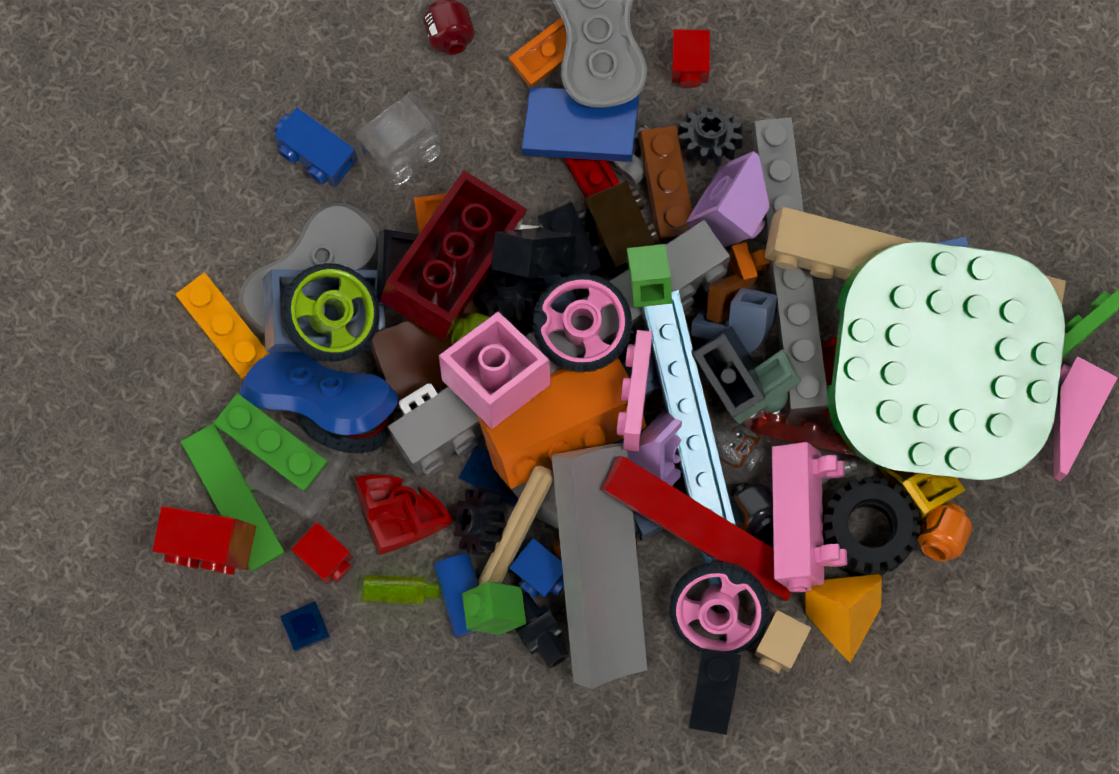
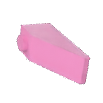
M1078 356L1070 366L1063 363L1060 370L1054 418V478L1059 481L1068 475L1118 378Z

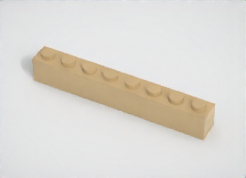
M782 207L772 215L764 258L775 261V265L783 269L793 270L800 267L811 270L810 274L818 278L831 279L835 276L847 280L856 266H860L874 252L891 245L916 241ZM1046 276L1055 288L1062 305L1066 281Z

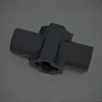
M524 592L522 595L526 624L516 628L515 631L531 655L538 652L549 669L554 668L569 657L568 651L559 639V637L564 635L563 631L548 608L544 605L539 609L531 595Z

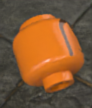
M946 503L945 505H940L924 517L917 540L921 545L922 552L926 556L936 561L946 562L963 554L972 534L973 525L963 508L953 503Z

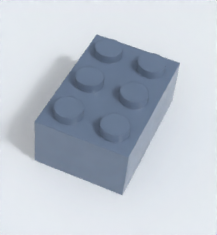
M271 269L262 278L265 352H301L285 332L281 317V305L287 287L304 270ZM355 270V272L360 273L369 282L377 296L378 270ZM331 277L319 278L308 283L301 291L307 298L316 300L327 291L338 290L339 279ZM361 298L352 300L354 313L351 320L345 325L349 334L355 338L361 333L365 322V308ZM324 304V315L329 320L337 321L338 312L336 308L330 304ZM379 305L380 319L377 330L385 328L384 306ZM308 317L297 319L302 332L311 341L329 348L331 342L330 334L325 335L315 331L311 327ZM368 344L361 352H372L370 345Z

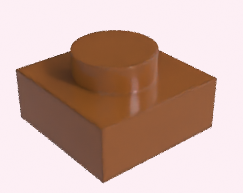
M732 275L710 284L707 294L706 319L717 324L729 319L731 301L738 291L744 288L745 279Z

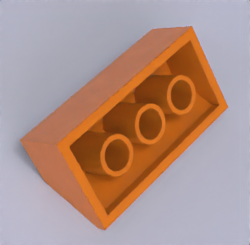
M619 357L608 366L597 371L581 373L560 369L551 373V385L493 429L478 416L493 467L510 489L528 482L534 468L538 465L553 471L552 454L609 445L624 438L623 435H617L619 412H627L628 401H622L621 395L624 377H629ZM644 414L641 430L647 428Z

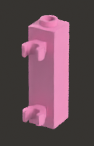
M808 442L772 447L774 579L786 586L791 592H807L811 590V586L824 585V566L838 567L847 565L846 549H840L839 544L824 545L822 478L844 477V461H837L836 455L821 457V452Z

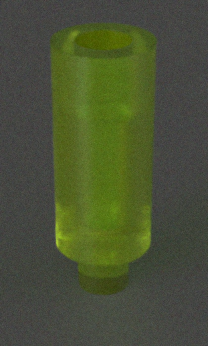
M364 576L363 602L425 605V598L439 599V584L426 583V577Z

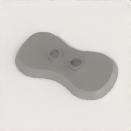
M552 0L566 29L567 43L561 66V78L566 91L572 99L585 106L610 107L626 103L637 97L646 82L647 65L631 30L630 11L633 0Z
M332 203L315 211L305 223L297 242L289 252L275 262L259 268L244 281L238 295V308L248 326L265 339L262 278L271 269L306 270L318 264L335 263L353 270H375L378 266L380 232L377 225L360 209L347 203Z

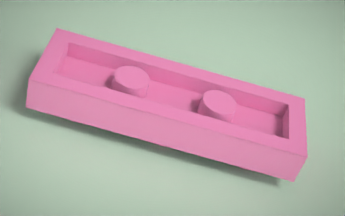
M637 330L636 343L628 344L625 366L632 367L631 378L624 377L621 400L628 401L627 412H619L617 435L624 436L623 450L639 452L652 344V332Z

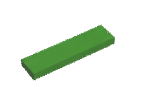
M212 423L180 441L220 515L256 525L248 563L250 570L254 572L285 555L286 553L215 424Z

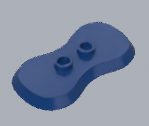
M272 352L249 370L240 387V395L255 407L297 412L307 416L324 430L341 435L361 434L375 428L393 412L399 399L397 392L378 376L335 371L322 366L304 352Z

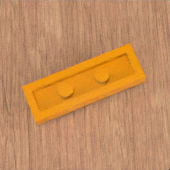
M205 272L175 294L242 380L245 379L249 370L260 359L269 354V352H265V347Z

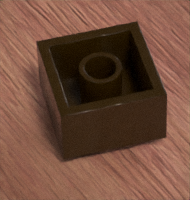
M627 181L585 198L582 211L590 225L591 231L589 232L593 241L598 243L606 261L604 265L610 279L628 270L627 248L652 246L660 243L655 227L651 222L646 224L640 210L644 209V204L636 188L631 190Z

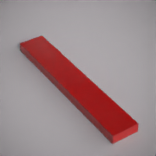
M617 457L601 491L721 563L724 561L733 563V565L737 564L745 568L746 571L748 570L755 575V578L760 581L765 591L782 601H788L792 592L774 579L773 548L626 457Z

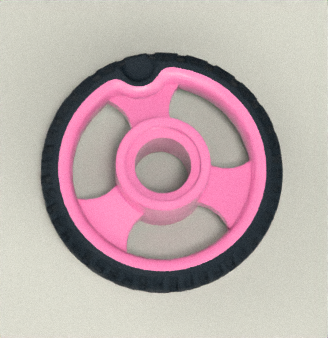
M574 274L557 280L542 293L533 313V333L539 349L558 367L574 372H592L608 366L622 354L630 339L632 316L626 298L612 283L595 275ZM574 289L589 290L588 300L572 302L567 306L564 313L556 312L550 307L565 292ZM609 305H614L618 314L619 328L616 338L609 345L599 338L602 323L601 310ZM578 316H587L592 320L593 325L589 329L581 331L573 327L572 321ZM555 331H564L566 338L572 344L585 346L586 353L584 358L572 357L561 352L554 346L548 336Z
M712 561L700 564L697 567L695 566L679 579L671 595L670 618L673 627L686 644L691 648L694 647L699 652L703 648L734 654L745 651L759 640L768 622L769 601L763 585L755 578V575L737 564ZM712 577L721 578L722 584H714L704 591L701 601H694L686 597L687 592L697 582ZM745 589L752 595L756 607V615L752 625L743 624L738 620L740 603L738 593ZM713 605H723L728 611L716 613L710 607ZM699 619L705 630L713 634L726 633L727 640L706 638L693 630L689 623Z

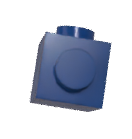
M533 538L509 568L522 578L518 585L535 599L539 594L546 598L552 593L558 596L564 590L562 561Z

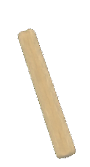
M541 465L534 468L501 534V541L496 543L494 552L491 553L478 579L479 585L488 581L502 583L554 480L553 471Z

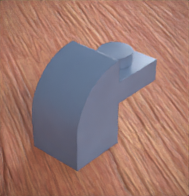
M741 288L731 301L729 319L718 324L706 319L707 308L703 307L692 322L691 336L700 337L707 341L732 326L747 352L751 353L760 345L774 322L777 295Z

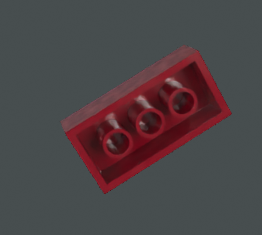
M463 170L387 280L380 302L445 341L492 270L495 231L518 230L527 212V208Z

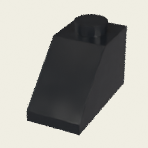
M732 326L700 344L693 352L694 357L732 418L766 398L752 358Z
M702 649L689 729L727 735L741 655Z

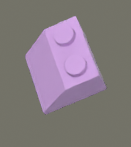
M752 151L720 166L685 224L692 228L705 220L724 248L732 244H739L748 238H755L765 225L763 218L770 208L759 155Z

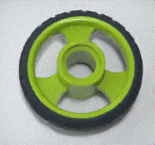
M335 263L314 265L298 274L287 287L281 305L283 326L292 343L307 356L326 362L343 361L364 350L375 336L380 319L378 299L369 282L360 273L355 272V270ZM331 277L339 279L338 290L327 291L316 300L307 298L301 291L308 283L319 278ZM361 298L365 308V322L361 333L355 338L349 334L345 325L351 320L354 313L352 300ZM324 304H330L336 308L338 312L337 321L329 320L324 315ZM308 317L309 323L315 331L325 335L330 334L331 342L329 348L311 341L302 332L297 319Z

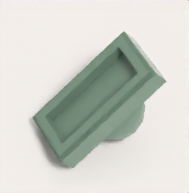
M780 350L755 368L766 398L733 417L739 424L758 411L775 413L782 410L788 401V391L802 382L789 355L784 350Z

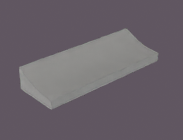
M624 443L552 454L573 683L590 689L627 675L648 670L633 510L601 491L617 457L624 456L628 459L627 450H623Z

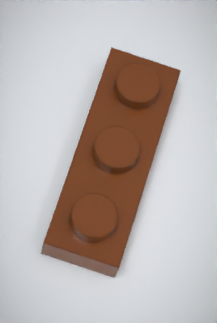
M676 126L641 130L638 133L654 226L659 240L677 238L691 229L685 223L692 213Z

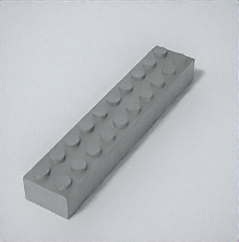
M705 220L665 245L671 275V292L679 290L682 307L685 310L694 302L693 296L702 290L708 293L710 284L723 279L727 272L730 255ZM627 270L611 280L610 283L621 291L629 304L632 316V331L628 344H631L633 342L631 337L637 334V330L647 331L642 307H633ZM589 295L582 300H588ZM609 305L601 310L602 323L599 338L609 345L616 338L619 328L618 314L614 305ZM578 316L572 321V325L577 330L584 331L589 329L593 322L587 316ZM555 331L548 336L554 346L561 352L572 357L584 358L586 353L585 346L572 344L566 338L564 331ZM533 332L525 336L538 350H540L536 343ZM549 360L550 374L562 369ZM449 387L388 426L393 442L417 477L424 473L427 477L437 473L446 465L443 460L454 453L461 456L469 452L477 445L475 439L483 435L477 414Z

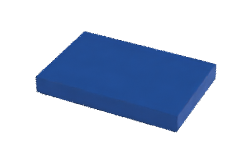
M530 87L522 144L523 155L632 162L639 94L634 99L620 105L590 107L579 104L572 99L566 89Z

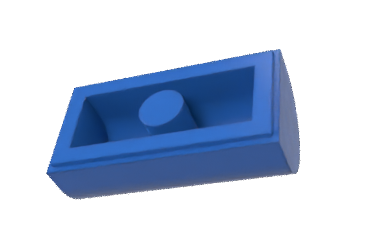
M460 554L436 562L433 566L455 639L476 633L477 631L467 630L462 596V593L479 585L470 554Z

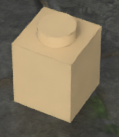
M777 610L754 653L755 656L761 658L758 664L776 674H779L781 669L789 672L811 627Z

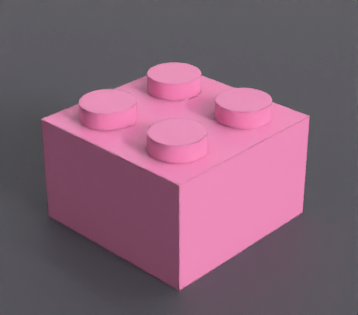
M499 312L495 313L439 355L442 381L491 429L551 385L549 359Z

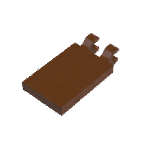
M472 299L460 318H466L472 312L488 316V312L483 311L481 303L475 305ZM410 319L376 331L369 345L380 376L397 392L398 403L428 383L432 384L435 390L447 386L442 381L439 355L452 346L451 339L454 327L445 341Z

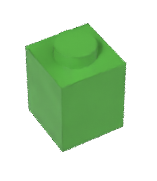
M665 244L627 248L628 273L633 307L672 304L671 275Z
M488 581L462 593L467 630L502 635L526 624L521 587Z

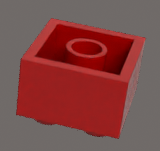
M161 506L152 552L164 554V562L198 569L201 562V569L234 575L236 568L248 570L256 525L235 518Z

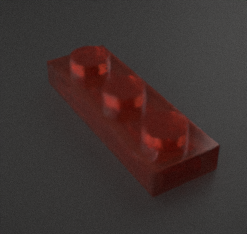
M768 412L764 413L763 419L753 418L751 433L794 443L808 442L815 448L859 457L850 450L851 448L839 432L836 433V436L822 433L823 425L801 421L800 427L785 424L787 417Z

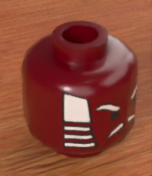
M437 0L430 5L423 18L430 46L438 52L448 55L459 54L466 49L475 36L468 8L461 2Z

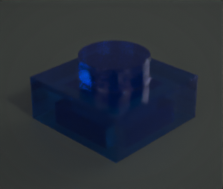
M316 601L280 616L295 652L331 638Z

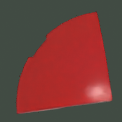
M365 475L355 478V485L364 517L379 555L408 546L441 531L452 524V517L445 506L432 493L422 487L419 490L420 495H418L412 488L401 486L403 480L400 477Z

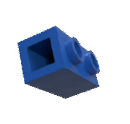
M297 107L291 115L285 114L276 125L274 137L280 147L277 150L279 154L292 164H295L297 161L308 167L306 171L308 175L322 185L327 181L334 187H337L358 160L356 151L352 146Z

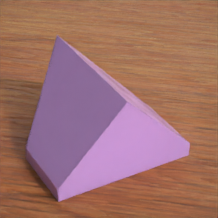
M663 410L641 433L639 452L627 450L628 459L673 486L681 477V470L676 469L674 463L681 461V457L675 455L682 438L676 436L675 433L682 427V421Z

